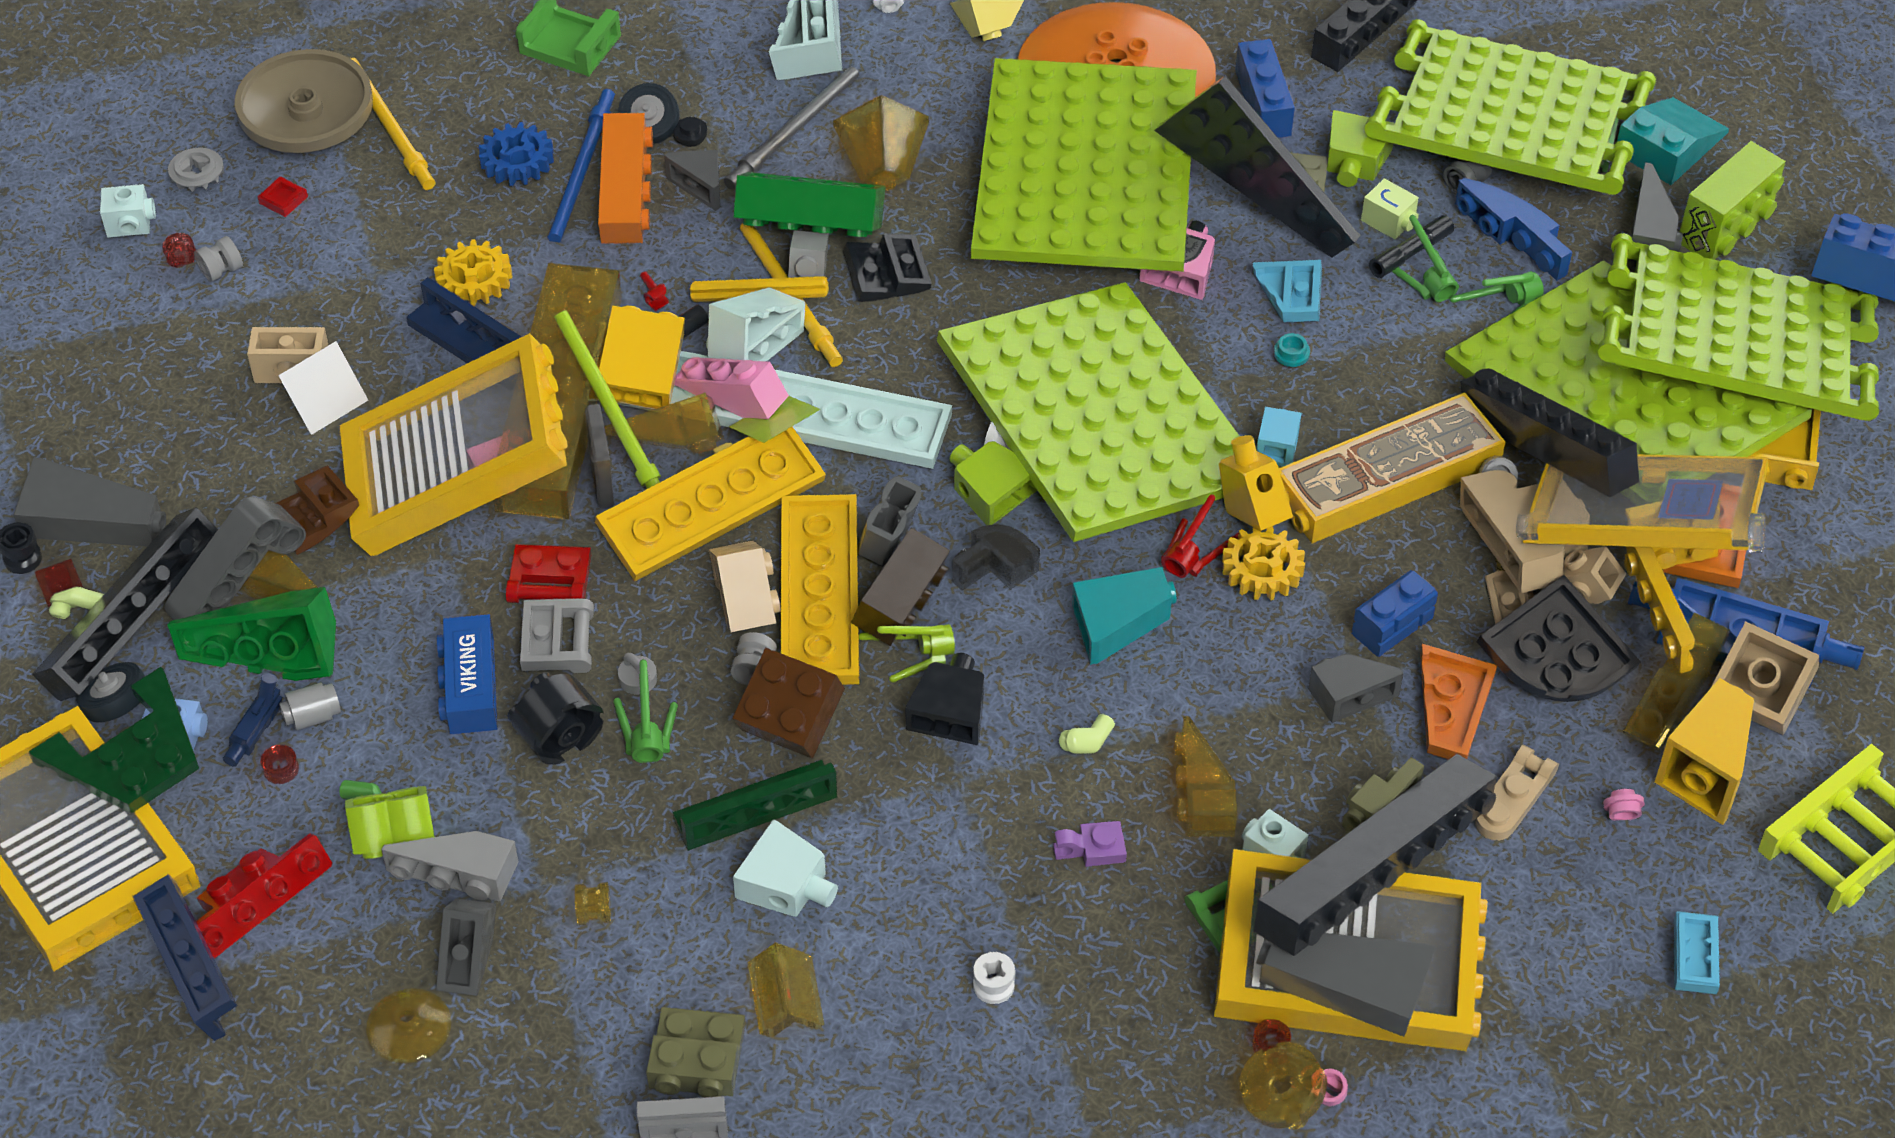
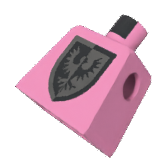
M1195 220L1191 221L1186 228L1184 272L1140 269L1139 281L1202 300L1213 262L1215 247L1214 237L1207 235V226Z

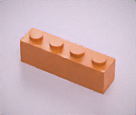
M603 113L598 217L601 243H643L644 230H650L649 209H644L645 202H651L650 181H645L646 175H652L651 154H646L647 148L653 147L652 127H646L645 113Z

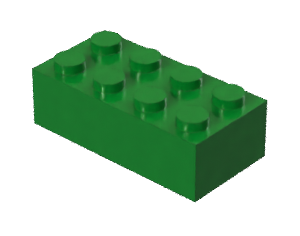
M747 172L737 175L734 218H743V225L764 226V224H769L770 221L778 222L777 228L798 230V228H804V225H812V232L833 233V231H838V228L847 229V235L868 237V235H872L873 231L882 227L885 186Z

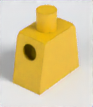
M1245 435L1233 439L1231 444L1234 455L1222 459L1219 463L1226 512L1260 531L1293 518L1276 461L1256 451L1253 436Z

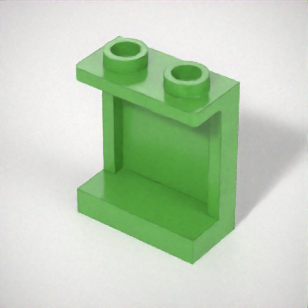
M556 0L537 1L533 10L524 21L518 24L516 29V39L518 40L520 54L588 77L621 36L619 12L606 9L597 20L557 6Z

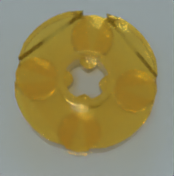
M1292 1042L1275 1043L1277 1047L1270 1048L1265 1052L1261 1049L1248 1059L1239 1078L1240 1092L1242 1093L1243 1102L1247 1110L1259 1123L1275 1129L1288 1128L1297 1130L1304 1127L1308 1119L1320 1108L1326 1094L1327 1075L1313 1053L1304 1046ZM1286 1077H1291L1290 1084L1292 1086L1290 1089L1278 1094L1277 1089L1273 1086L1276 1081L1283 1082Z

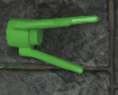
M1410 215L1409 220L1434 266L1424 273L1423 279L1425 281L1423 285L1399 267L1393 270L1392 273L1416 289L1424 300L1433 297L1436 302L1450 299L1451 296L1457 293L1459 284L1446 268L1438 251L1433 248L1416 216Z
M1530 271L1521 275L1485 279L1482 281V285L1491 287L1451 296L1450 302L1466 301L1506 291L1507 297L1512 303L1521 304L1520 307L1513 311L1515 312L1543 296L1544 288L1538 274Z
M642 659L639 662L641 723L635 726L633 732L631 731L621 700L615 698L613 702L626 742V754L632 755V758L640 763L657 762L663 757V753L670 752V736L678 704L676 702L670 704L663 732L659 730L657 724L650 722L647 661Z

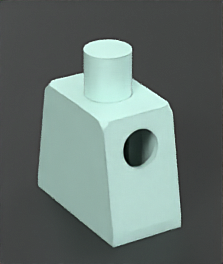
M774 819L733 876L735 898L794 917L798 916L809 899L824 907H829L835 899L838 885L823 879L825 876L824 854Z

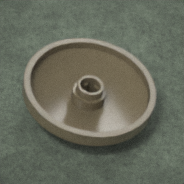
M319 49L289 51L263 61L246 74L235 94L236 114L245 134L259 145L288 153L319 151L345 141L364 125L373 105L370 80L363 68L342 54Z

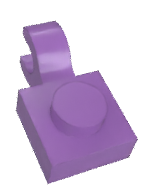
M1120 821L1080 824L1079 834L1068 829L1055 831L1056 843H1053L1056 860L1084 857L1085 867L1126 862L1127 852Z

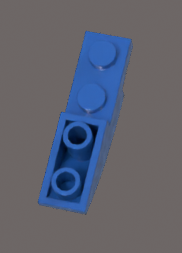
M1467 178L1459 180L1455 204L1463 215H1468L1479 225L1485 235L1491 236L1500 245L1511 239L1518 250L1528 254L1541 271L1547 272L1556 281L1567 276L1572 251L1557 239L1559 224L1530 203L1500 188Z

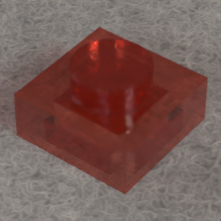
M72 559L34 572L48 607L52 605L50 599L55 593L74 587L83 588Z

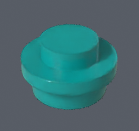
M1289 333L1283 335L1274 347L1275 359L1288 367L1301 366L1308 361L1310 356V347L1306 339L1299 334Z

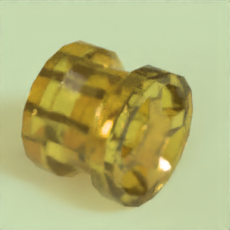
M600 882L596 887L575 884V909L578 926L587 925L590 920H599L603 924L611 923V901L608 882Z

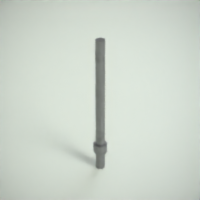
M850 66L754 153H747L738 162V167L724 179L725 185L729 189H734L736 187L737 175L747 172L757 173L761 170L765 160L859 77L858 70Z

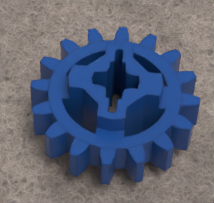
M519 122L517 128H512L507 123L503 131L497 128L492 129L493 137L485 135L483 137L484 144L479 145L481 169H485L488 178L495 176L496 183L499 184L507 179L510 186H513L516 180H521L524 185H527L528 178L532 177L539 180L540 171L548 173L550 171L549 164L554 163L552 140L547 139V132L545 130L537 133V127L534 124L526 129L523 122Z

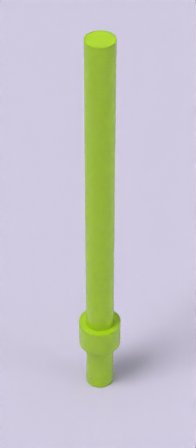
M565 310L554 316V319L637 470L634 474L641 487L646 486L648 489L660 483L659 478L661 475L654 463L650 464L568 311Z

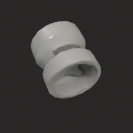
M228 236L216 240L215 245L210 248L204 246L194 251L195 260L209 282L221 278L222 273L227 270L233 272L243 267L241 255L234 242Z
M757 632L745 633L740 637L737 647L738 656L734 658L730 671L736 681L748 685L765 647L776 651V643L770 637Z

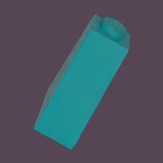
M1162 567L1073 582L1072 607L1090 665L1103 661L1170 619L1171 604L1176 603L1177 596L1173 581L1167 582Z

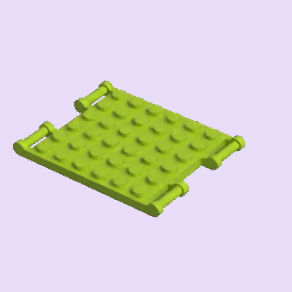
M1415 19L1410 22L1407 28V39L1403 48L1397 51L1394 58L1398 68L1416 72L1409 91L1405 96L1399 94L1394 87H1383L1377 97L1378 105L1374 115L1367 120L1364 131L1372 139L1615 195L1622 190L1625 166L1631 160L1634 153L1633 145L1630 142L1618 141L1615 144L1608 143L1615 120L1619 118L1626 121L1640 107L1646 106L1648 94L1654 89L1656 78L1649 71H1643L1636 75L1623 72L1615 67H1601L1588 64L1580 59L1570 60L1557 57L1550 52H1535L1514 44L1504 45L1491 42L1484 37L1474 38L1457 34L1453 30H1438L1428 27L1423 20ZM1419 42L1428 44L1423 57L1415 54ZM1625 90L1635 91L1631 102L1628 104L1622 103ZM1390 110L1399 112L1394 126L1385 122ZM1602 160L1612 161L1607 174H1598Z
M1620 233L1613 237L1611 250L1614 253L1613 265L1608 270L1607 280L1612 286L1632 290L1633 296L1630 315L1625 314L1621 307L1613 305L1608 306L1603 311L1604 338L1598 348V355L1601 360L1859 420L1870 421L1878 416L1879 403L1875 399V384L1879 380L1878 367L1872 363H1863L1860 366L1850 365V340L1870 343L1878 337L1879 327L1875 322V308L1878 306V296L1862 291L1857 292L1844 289L1838 284L1812 282L1802 276L1795 275L1790 277L1773 273L1766 268L1754 269L1745 267L1730 260L1718 261L1709 259L1695 252L1682 253L1673 251L1659 244L1646 245L1633 242L1632 238L1625 233ZM1628 259L1637 260L1635 273L1629 271L1627 267ZM1851 308L1860 310L1859 323L1851 321ZM1619 332L1628 333L1627 348L1621 347L1618 341ZM1850 384L1860 386L1859 400L1850 398Z

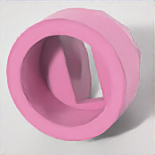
M1325 1069L1319 1072L1313 1080V1092L1316 1099L1321 1104L1329 1107L1340 1104L1346 1098L1348 1092L1345 1076L1335 1069ZM1324 1083L1339 1095L1334 1097L1320 1087Z

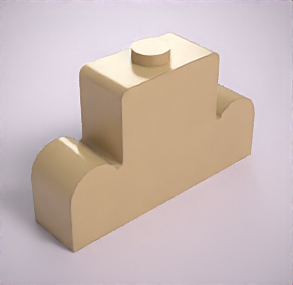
M1502 470L1487 471L1461 477L1460 507L1521 593L1546 588L1563 576L1564 557H1567L1576 550H1588L1589 545L1523 543V537L1526 536L1530 520L1529 512L1539 484L1517 489L1516 477ZM1562 483L1549 523L1590 525V517L1587 515L1583 504L1577 502L1564 483Z

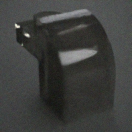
M992 524L976 528L971 531V547L961 550L952 559V582L963 591L991 572L1011 590L1039 571L1040 548L1021 531L1010 526Z

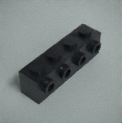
M1348 0L1314 29L1311 58L1339 72L1416 4L1417 0Z

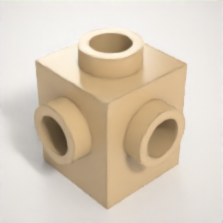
M1607 546L1584 551L1576 550L1565 558L1563 575L1567 577L1590 604H1599L1611 600L1626 576V572Z

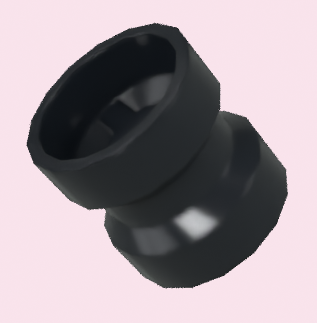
M16 522L10 523L0 530V552L7 570L15 574H25L35 570L42 561V552L37 544V538L32 527L26 523Z

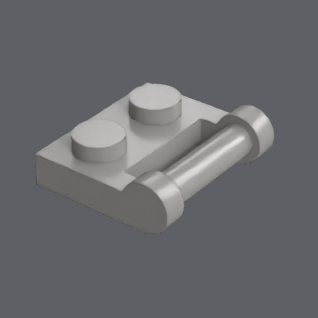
M582 598L524 600L520 655L521 670L589 672L592 665V657L588 653L589 621L594 615L593 602ZM563 617H572L574 619L573 651H562Z

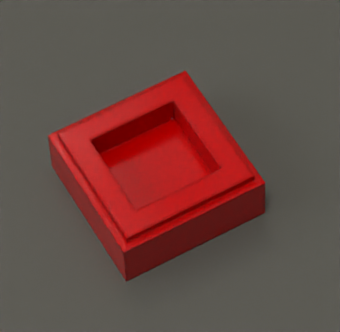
M280 176L257 197L259 204L286 217L308 197L307 190Z

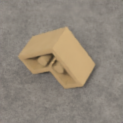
M754 541L709 549L716 587L720 590L727 629L730 632L775 624V613L781 610L776 589L770 590L768 575L774 574L770 553L766 552L764 548L762 549Z

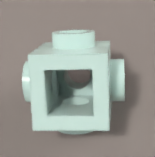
M144 184L101 188L100 214L107 237L150 234V219L156 218L154 199L147 198Z

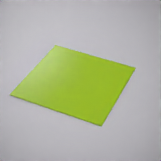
M788 396L769 419L743 418L729 426V428L765 443L821 409Z

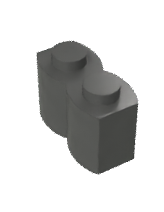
M895 476L888 481L883 489L878 505L871 510L858 544L859 555L881 566L889 561L898 547L901 536L907 532L921 498L920 486L899 476Z

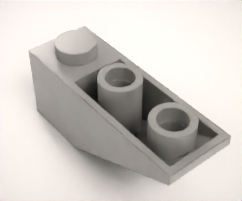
M479 831L387 844L382 848L386 870L396 878L402 880L418 879L428 882L432 887L439 890H448L449 888L459 890L480 901H484L487 898L501 901L519 863L515 841Z

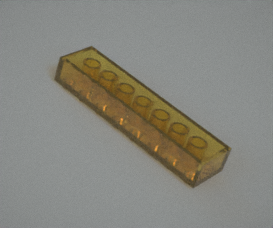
M548 263L530 334L541 345L546 344L554 358V364L551 365L552 375L558 384L556 400L563 414L560 425L568 445L564 449L567 466L495 499V512L570 519L588 443L585 408H587V405L597 404L598 399H596L595 392L554 316L562 311H568L599 369L612 305L620 307L622 300L619 270ZM522 373L519 374L498 456L532 440Z

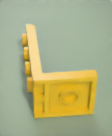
M1719 501L1714 524L1658 522L1663 505L1627 512L1625 516L1628 526L1719 528L1721 503ZM1626 546L1625 569L1629 576H1636L1640 600L1643 604L1648 603L1650 607L1652 626L1655 631L1660 630L1663 635V647L1667 658L1674 659L1680 673L1692 670L1694 660L1689 650L1694 648L1695 639L1662 569L1678 564L1718 557V549Z

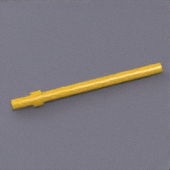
M350 58L360 65L356 58ZM370 81L373 95L372 109L404 157L405 167L412 176H416L423 189H432L435 186V180L427 169L428 163L420 152L415 151Z
M742 223L740 225L741 232L771 277L788 278L755 226L743 225ZM805 303L804 327L809 333V341L815 350L822 352L831 367L839 366L843 358L833 344V336L825 326L820 325Z

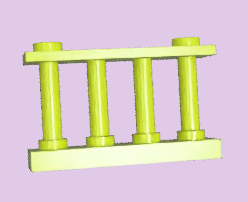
M1870 744L1766 828L1758 851L1769 861L1780 852H1783L1785 855L1792 854L1829 885L1834 891L1826 909L1832 914L1844 904L1848 908L1852 907L1864 894V887L1895 862V831L1854 798V792L1860 787L1864 790L1871 789L1895 809V788L1880 777L1881 771L1878 770L1884 753L1873 744ZM1834 808L1838 811L1844 810L1886 846L1874 856H1871L1827 819L1828 813ZM1807 830L1812 833L1817 831L1857 864L1859 868L1847 878L1843 877L1801 842V835Z

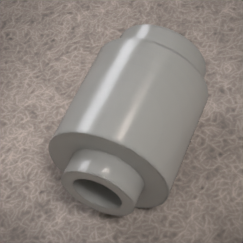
M320 682L284 693L286 701L279 703L285 725L293 724L296 731L333 720V715L341 713L338 697L332 683L323 686Z

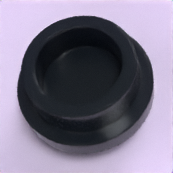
M686 117L679 120L678 125L673 130L676 140L686 147L700 145L708 133L706 123L696 117Z

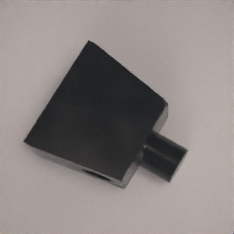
M956 653L953 655L950 665L938 662L929 664L907 702L905 708L906 730L978 746L984 700V674L981 671L973 670L975 660L970 655Z

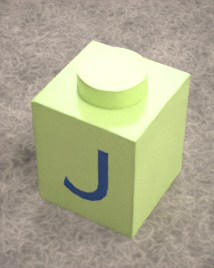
M1384 178L1364 197L1361 221L1396 239L1405 230L1407 232L1412 230L1413 225L1409 217L1410 215H1415L1418 219L1419 214L1416 211L1419 197Z

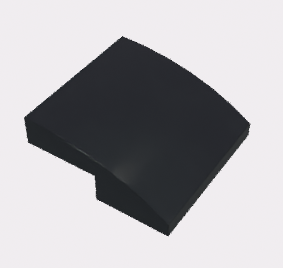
M883 233L880 243L846 242L843 253L858 302H871L911 295L931 288L932 282L916 234Z

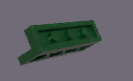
M819 760L674 811L673 820L689 851L773 821V819L776 820L837 798L836 770L832 762L824 764L823 760Z

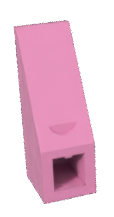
M692 357L682 365V369L676 375L674 385L742 418L769 419L789 396L769 361Z

